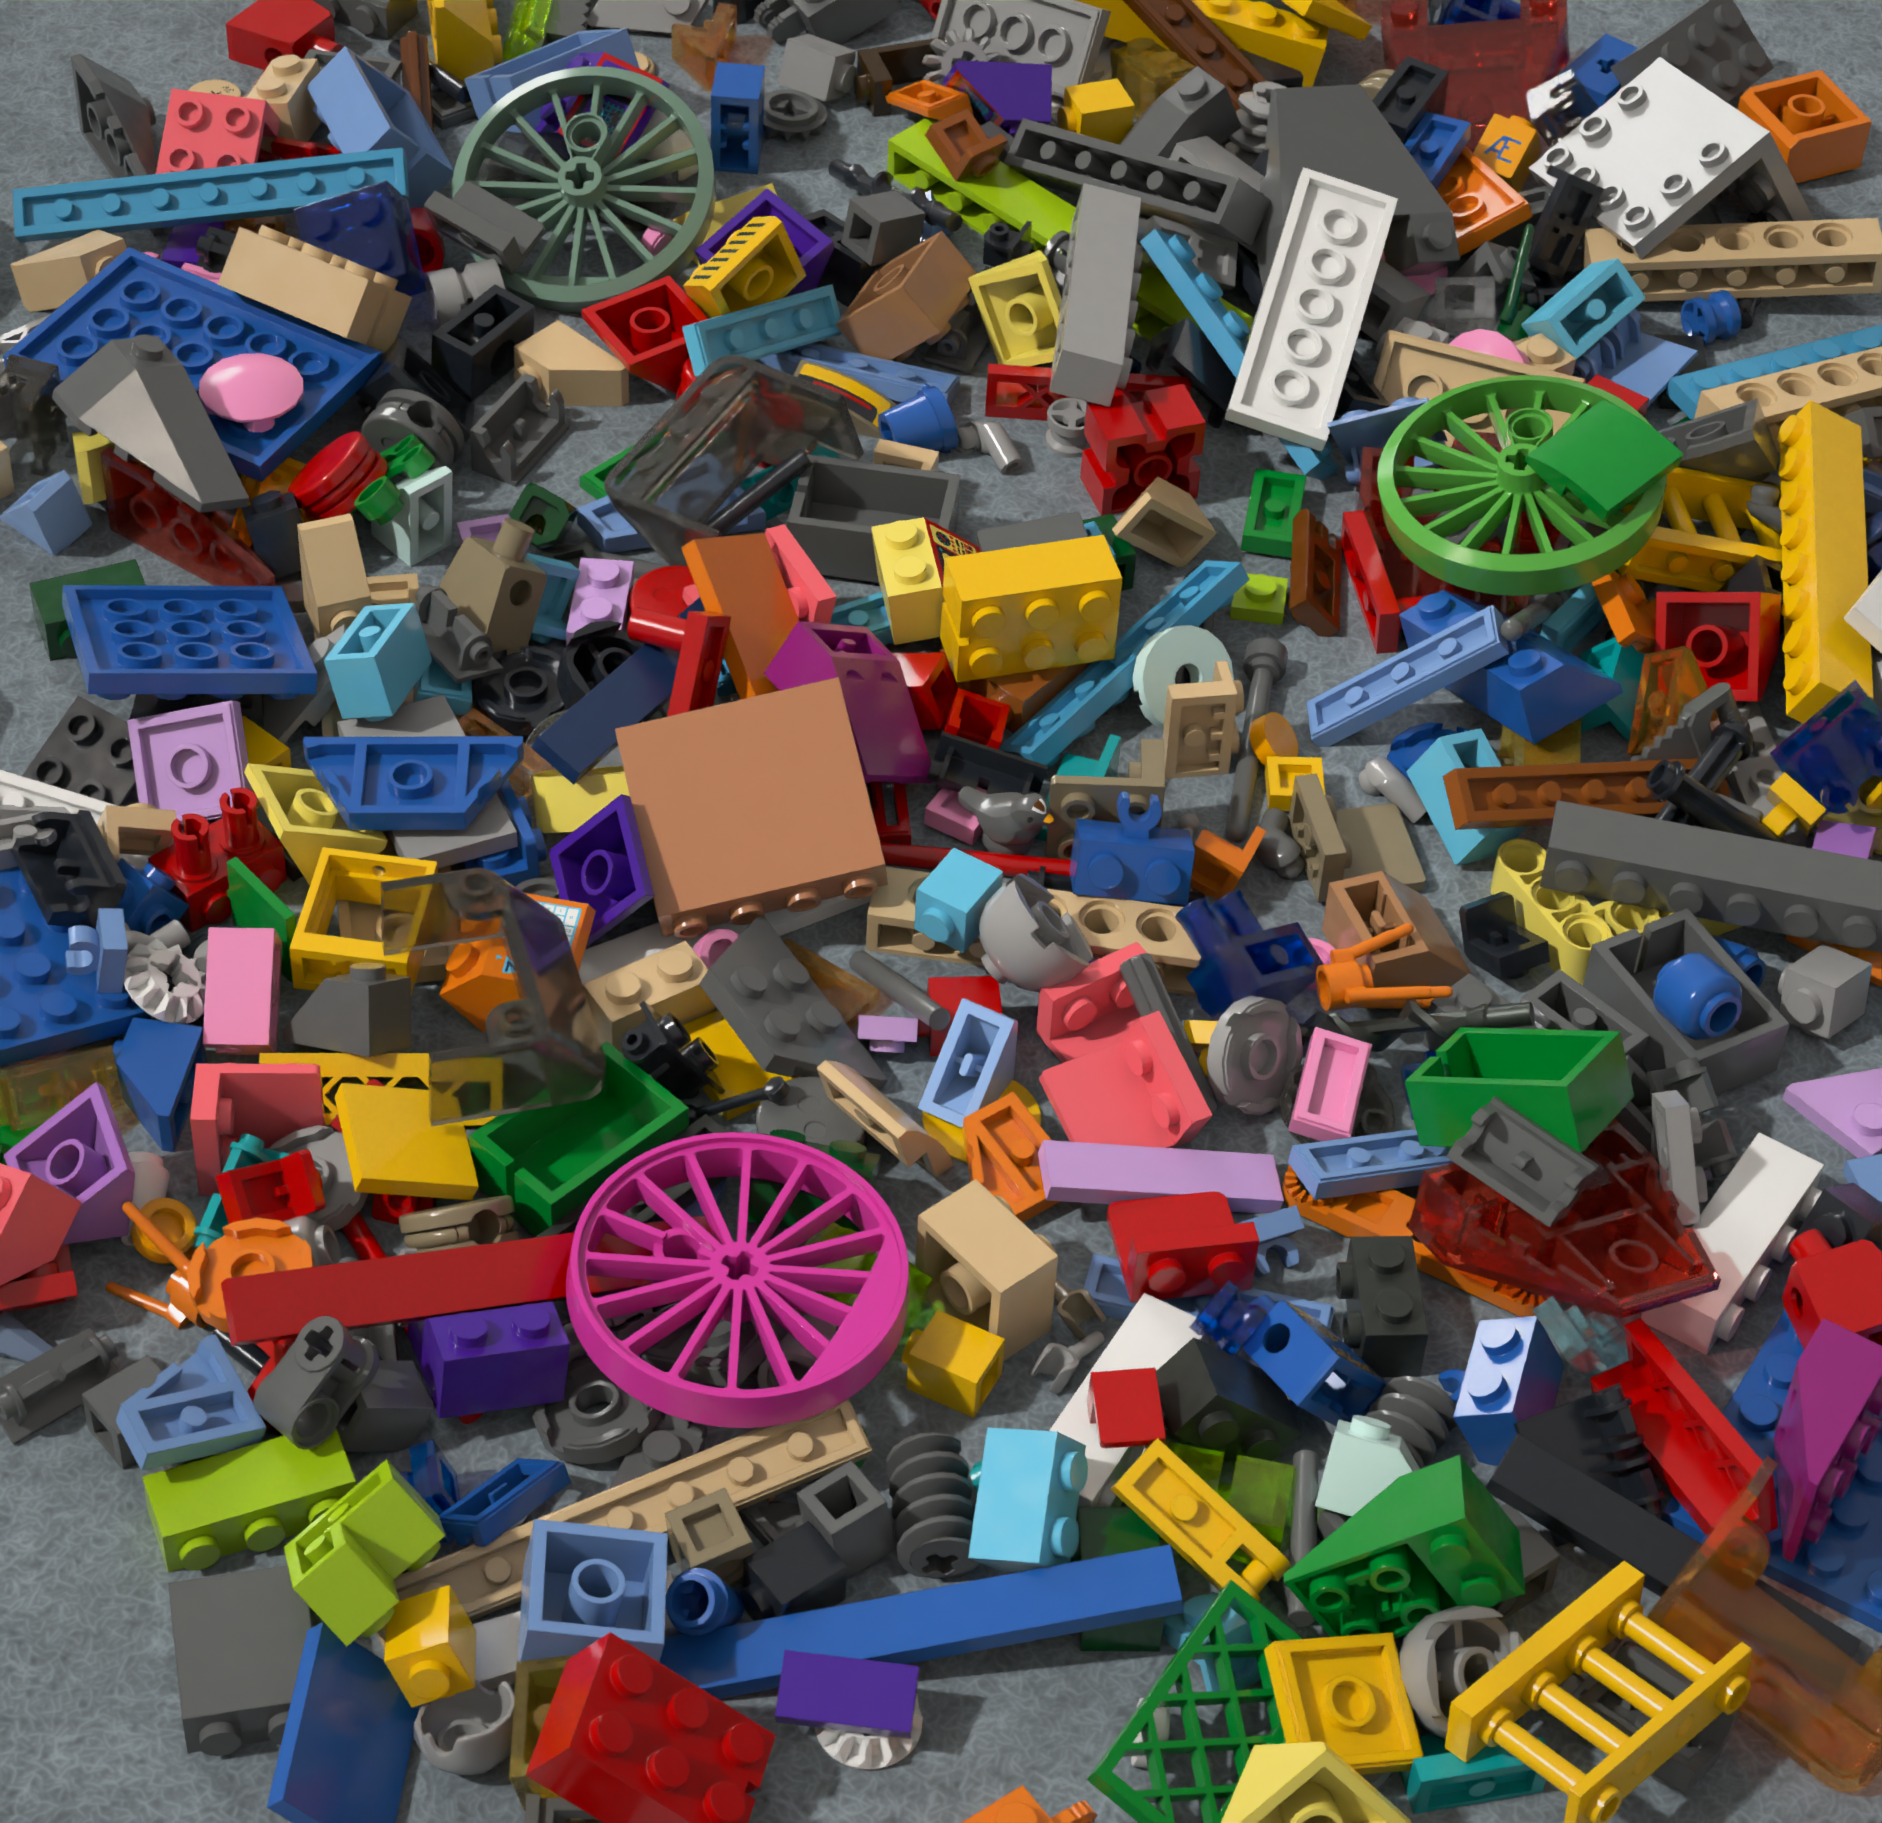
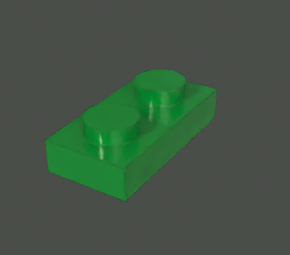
M1255 469L1243 530L1241 551L1291 558L1293 519L1301 511L1306 483L1305 475Z

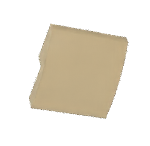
M825 1060L817 1067L827 1097L908 1168L917 1161L936 1178L954 1165L949 1153L942 1144L856 1070L846 1064Z

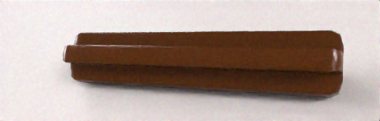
M408 31L407 36L400 39L403 88L411 93L434 134L428 39L425 35L417 34L416 31Z

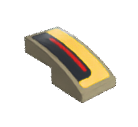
M801 359L786 390L792 391L804 399L808 405V411L833 413L834 429L882 439L878 426V415L897 405L884 394L850 375Z

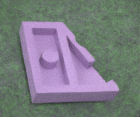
M1882 1068L1797 1082L1786 1087L1783 1100L1854 1156L1862 1158L1882 1154Z

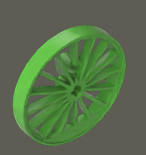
M1536 375L1505 376L1485 379L1449 390L1424 403L1407 416L1394 430L1384 446L1379 460L1377 481L1383 517L1388 532L1398 548L1418 567L1440 580L1472 591L1495 595L1530 596L1560 592L1593 582L1628 562L1650 539L1661 517L1667 475L1629 503L1636 506L1628 515L1618 511L1605 522H1602L1572 491L1561 497L1525 462L1526 456L1553 436V419L1544 410L1549 409L1572 414L1556 434L1601 400L1615 404L1642 419L1650 425V423L1636 409L1611 393L1585 383L1558 377ZM1522 408L1511 413L1507 417L1506 422H1504L1500 410ZM1483 413L1489 414L1502 451L1498 453L1462 420ZM1440 430H1446L1476 457L1428 438ZM1415 455L1449 469L1404 466L1410 456ZM1408 487L1441 491L1400 498L1396 488ZM1453 510L1425 526L1414 518ZM1522 511L1526 513L1540 553L1513 554ZM1510 513L1502 554L1479 551L1478 549ZM1540 514L1575 546L1553 551ZM1571 516L1608 529V531L1594 538ZM1481 519L1460 545L1444 539Z

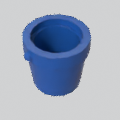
M924 384L922 390L918 391L916 396L878 415V426L881 437L884 440L946 454L950 453L951 449L958 445V432L950 406L942 392L935 386L930 387L929 384Z

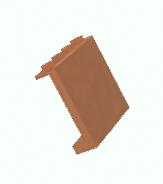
M839 677L615 729L663 937L674 935L682 939L692 938L705 933L710 926L731 922L734 925H748L757 916H765V913L787 908L791 912H803L819 906L822 900L842 895L848 899L863 898L875 893L878 887L888 885L886 864Z

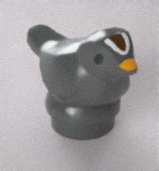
M965 786L958 795V802L976 816L982 827V841L987 852L1027 855L1034 839L1040 833L1043 826L1052 825L1054 822L1046 801L1037 793L1026 795L1017 792L987 794Z

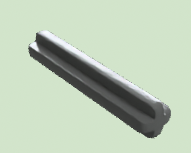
M1143 953L1129 958L1120 965L1119 970L1140 1017L1158 1010L1160 1011L1211 1113H1214L1218 1109V1103L1152 956L1148 953Z

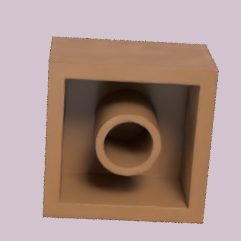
M940 231L877 268L839 319L836 326L860 354L900 363L909 357L919 344L926 341L928 345H932L948 333L952 327L948 322L950 318L962 310L971 300L968 294L971 289L968 278L978 273L943 231Z

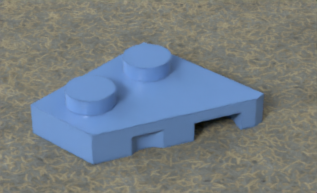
M216 1334L206 1336L201 1340L196 1353L181 1365L175 1362L158 1374L156 1382L152 1386L141 1388L124 1401L116 1418V1423L141 1471L228 1452L262 1441L267 1428L260 1414L256 1412L254 1403Z

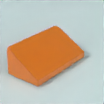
M925 79L890 92L885 96L889 104L937 120L946 119L966 109H969L973 115L969 95Z

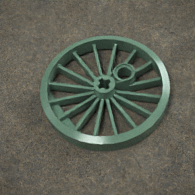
M588 66L559 70L537 77L512 90L496 102L477 122L463 144L454 169L451 194L453 198L466 181H470L496 197L539 198L515 206V208L532 218L541 216L537 220L543 224L545 228L544 234L556 225L557 227L529 273L515 272L511 275L499 268L505 290L536 307L558 312L582 314L581 309L669 275L674 280L696 255L695 250L702 245L708 233L715 209L716 180L713 156L706 133L693 111L680 97L657 81L641 74L612 67ZM593 94L590 113L578 114L567 123L561 99L576 95ZM612 94L632 98L631 103L610 136L607 125L601 118L604 96ZM553 103L571 159L564 162L529 125L523 116L545 104ZM646 105H650L668 116L667 119L615 158ZM516 125L553 164L559 173L499 148L494 143L510 126ZM677 130H682L693 145L691 149L629 169ZM587 137H590L592 141H598L595 145L588 148L578 146ZM489 158L546 183L476 181V177L483 160ZM698 164L697 187L635 186V184ZM626 201L693 204L684 224L680 225ZM611 211L674 238L654 257ZM598 214L645 264L617 277L600 226ZM589 217L609 277H580ZM575 225L569 276L545 275ZM468 250L475 262L486 260Z

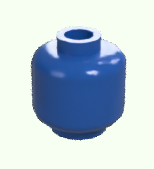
M1688 953L1668 962L1657 976L1653 999L1656 1010L1683 1035L1695 1041L1726 1034L1734 1027L1742 1012V988L1737 978L1712 958L1702 953Z

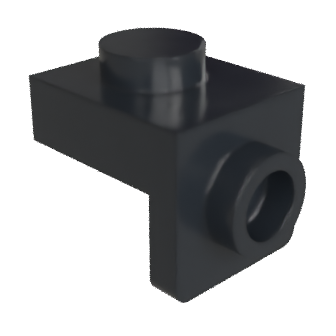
M1502 891L1460 907L1459 915L1464 953L1475 965L1490 972L1497 978L1511 980L1527 975L1531 968L1550 962L1548 941L1517 925L1514 897L1511 894Z

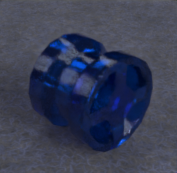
M1228 1280L1197 1315L1189 1328L1198 1336L1208 1335L1217 1343L1218 1349L1234 1355L1260 1325L1268 1312L1260 1305L1247 1304L1240 1298L1239 1288Z

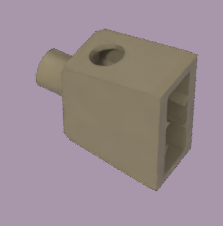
M510 518L504 519L496 541L474 536L464 539L439 587L445 590L447 597L458 607L457 616L464 614L482 633L487 634L492 641L491 648L493 652L496 653L507 649V655L521 653V647L528 646L547 582L546 572L525 557L535 530L522 522Z

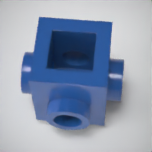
M123 858L117 863L127 882V886L116 909H123L124 922L127 923L131 931L134 930L151 935L172 920H180L190 905L172 891V888L177 883L175 879L150 862L143 869Z

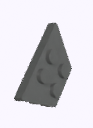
M757 916L709 968L699 983L764 1071L787 1077H820L817 1067L825 1060L846 1064L853 1068L879 1091L888 1081V1078L844 1022L840 1012L831 1005L810 977L808 970L795 958L764 916Z

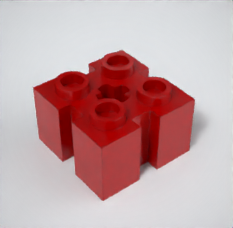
M1184 384L1147 390L1141 401L1136 403H1130L1126 395L1113 397L1110 407L1092 402L1086 403L1084 435L1090 444V448L1082 450L1080 478L1101 516L1126 512L1157 477L1191 494L1193 499L1198 497L1201 470L1193 456L1203 453L1206 421Z

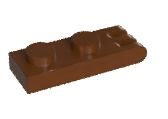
M1303 509L1293 519L1289 609L1294 619L1300 625H1307L1317 636L1330 637L1340 631L1342 543L1335 534H1329V529L1321 521L1316 522L1314 514L1308 509Z

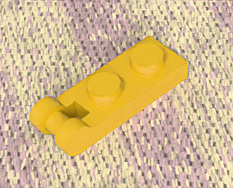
M1158 1438L1152 1442L1110 1489L1215 1586L1219 1592L1225 1584L1232 1580L1260 1603L1261 1598L1258 1595L1271 1579L1278 1582L1291 1567L1288 1559ZM1238 1548L1244 1551L1251 1560L1250 1564L1240 1575L1225 1563Z

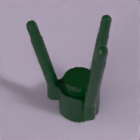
M1532 224L1526 225L1506 303L1499 318L1500 323L1496 329V332H1499L1512 342L1529 337L1521 324L1536 312L1532 307L1523 304L1526 292L1520 291L1534 234V226Z

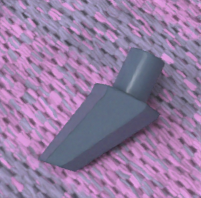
M2 1312L0 1318V1357L28 1363L53 1348L8 1312Z

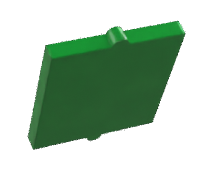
M237 857L228 860L226 863L229 889L226 892L231 902L233 925L243 928H274L283 941L281 973L290 982H293L289 948L296 930L295 914Z

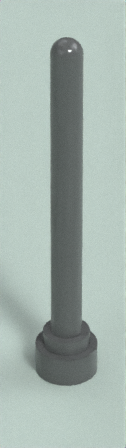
M1564 590L1549 594L1530 595L1528 606L1503 622L1501 625L1502 636L1506 640L1514 641L1539 624L1542 625L1572 596L1570 591Z
M1257 638L1247 645L1243 669L1251 685L1225 829L1227 839L1235 843L1242 842L1247 837L1260 762L1250 744V725L1253 720L1268 714L1272 686L1283 678L1286 672L1288 650L1281 642L1272 638Z

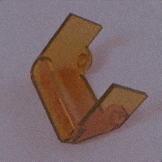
M1766 1456L1709 1529L1658 1599L1647 1618L1714 1664L1740 1642L1751 1647L1753 1650L1747 1679L1751 1681V1687L1744 1702L1738 1708L1740 1713L1739 1719L1826 1786L1841 1792L1858 1791L1869 1785L1882 1769V1645L1861 1666L1754 1584L1765 1570L1770 1559L1771 1550L1766 1534L1744 1514L1756 1500L1778 1465L1777 1462Z

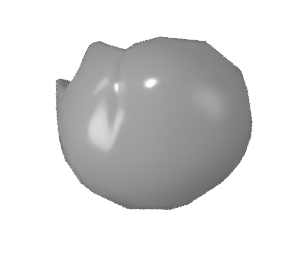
M475 1679V1688L457 1693L448 1698H441L422 1704L413 1726L414 1739L424 1757L436 1768L452 1774L469 1776L484 1774L510 1756L518 1739L520 1718L517 1697L511 1685L506 1681L498 1686L497 1692H492L485 1689Z

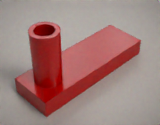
M1364 510L1343 512L1341 532L1342 555L1376 654L1397 652L1399 630H1403L1399 614L1417 605L1427 595L1396 599Z
M640 607L633 610L627 627L629 639L680 652L667 717L713 706L732 616L712 611H688L687 619Z

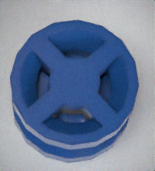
M1721 290L1711 293L1707 300L1701 297L1686 300L1681 309V324L1687 335L1703 336L1705 346L1711 344L1715 337L1723 340L1736 337L1741 328V313L1731 293Z

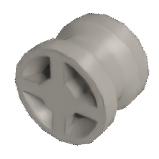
M1062 398L1049 406L1047 411L1049 429L1045 435L1046 446L1053 453L1063 457L1075 458L1082 456V450L1090 448V444L1084 435L1086 403L1088 401L1076 398Z

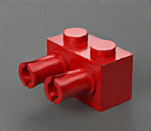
M247 788L230 789L232 808L230 796L224 792L219 799L222 818L210 825L206 818L199 814L182 815L184 833L182 834L181 821L176 818L171 824V835L173 836L174 844L148 857V862L154 864L177 881L172 891L190 905L179 921L192 933L209 923L219 924L232 913L230 898L226 892L229 889L226 863L228 860L237 857L273 893L279 888L281 883L287 880L283 844L258 821L257 796Z

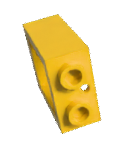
M323 847L289 948L293 988L315 991L325 978L350 974V965L381 963L386 965V973L411 977L412 996L440 903L437 862ZM375 866H381L384 870L378 869ZM337 899L413 909L403 945L326 935Z

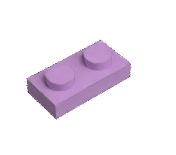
M581 558L579 564L580 574L575 584L566 629L567 645L575 631L591 622L622 623L619 630L625 631L628 615V597L635 578L634 561Z

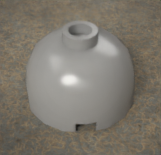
M1021 873L999 888L985 904L980 917V941L986 954L981 957V960L989 974L999 983L1005 984L1009 980L1019 988L1039 993L1041 987H1050L1068 982L1090 965L1088 962L1093 959V953L1086 937L1071 915L1066 912L1060 917L1048 905L1055 897L1033 878Z
M1473 1605L1456 1606L1425 1616L1403 1640L1398 1652L1399 1665L1414 1719L1419 1726L1435 1737L1446 1739L1451 1702L1524 1643L1518 1632H1509L1504 1623L1496 1618L1504 1616L1495 1609Z

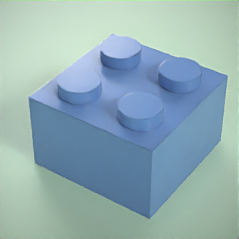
M534 1519L523 1566L517 1678L559 1682L566 1661L609 1632H612L659 1662L664 1647L668 1533Z

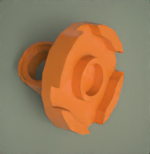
M264 1218L232 1222L222 1228L224 1236L213 1241L207 1248L204 1242H202L194 1251L187 1268L188 1291L194 1307L204 1322L222 1332L229 1333L221 1282L226 1278L316 1266L311 1247L306 1240L303 1241L298 1236L292 1234L291 1227L288 1224L279 1220Z

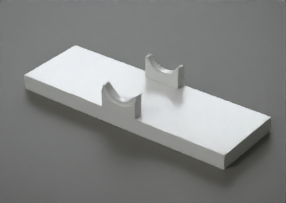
M1303 167L1271 270L1263 289L1260 304L1251 328L1250 338L1224 418L1225 420L1321 452L1323 451L1330 432L1327 423L1332 422L1398 198Z

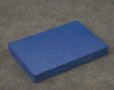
M324 1622L307 1630L267 1808L292 1823H395L414 1735L413 1726L418 1715L419 1706L411 1708L383 1659L355 1641L346 1646Z

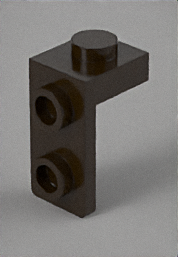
M938 37V39L944 41L947 44V41L944 37ZM935 38L857 50V75L854 77V92L858 103H866L873 117L891 115V104L887 103L885 96L892 92V85L921 81L925 75L936 71V69L927 67L922 63L925 55L938 56L930 46V43Z

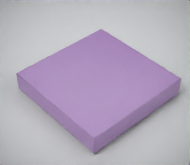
M232 700L127 720L139 803L151 804L157 809L175 810L176 818L181 821V826L184 827L182 815L199 814L206 818L208 822L221 819L222 811L219 799L224 792L230 796L232 808L230 789L242 787L253 791L244 773L249 761L240 702Z

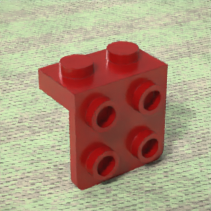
M1210 1191L1115 1201L1108 1206L1107 1222L1130 1303L1138 1302L1144 1293L1162 1300L1252 1290L1260 1240L1254 1222L1234 1223L1227 1198L1224 1194Z

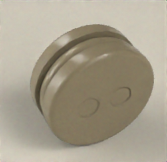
M510 1195L453 1203L410 1212L399 1217L401 1233H407L404 1237V1243L408 1248H416L417 1253L520 1240L519 1230L513 1229L515 1219L509 1214L515 1212L513 1198Z

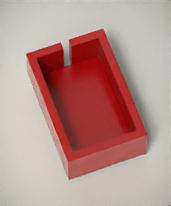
M609 1632L566 1661L525 1776L603 1823H748L756 1800L749 1793L760 1787L776 1735L612 1632Z

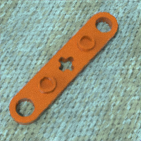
M1288 1166L1282 1189L1283 1199L1288 1207L1297 1205L1301 1216L1348 1238L1412 1236L1413 1239V1236H1419L1422 1231L1432 1234V1238H1426L1423 1243L1413 1240L1418 1270L1519 1317L1537 1315L1542 1320L1553 1316L1560 1309L1566 1287L1565 1277L1560 1274L1561 1270L1558 1266L1556 1268L1552 1267L1553 1263L1549 1260L1544 1263L1540 1257L1533 1258L1520 1252V1247L1394 1189L1314 1200L1310 1194L1309 1196L1306 1195V1190L1301 1191L1299 1185L1302 1183L1292 1167ZM1533 1281L1543 1285L1548 1292L1545 1293L1544 1297L1538 1295V1298L1534 1299V1294L1527 1297V1292L1521 1293V1287L1517 1286L1522 1282Z

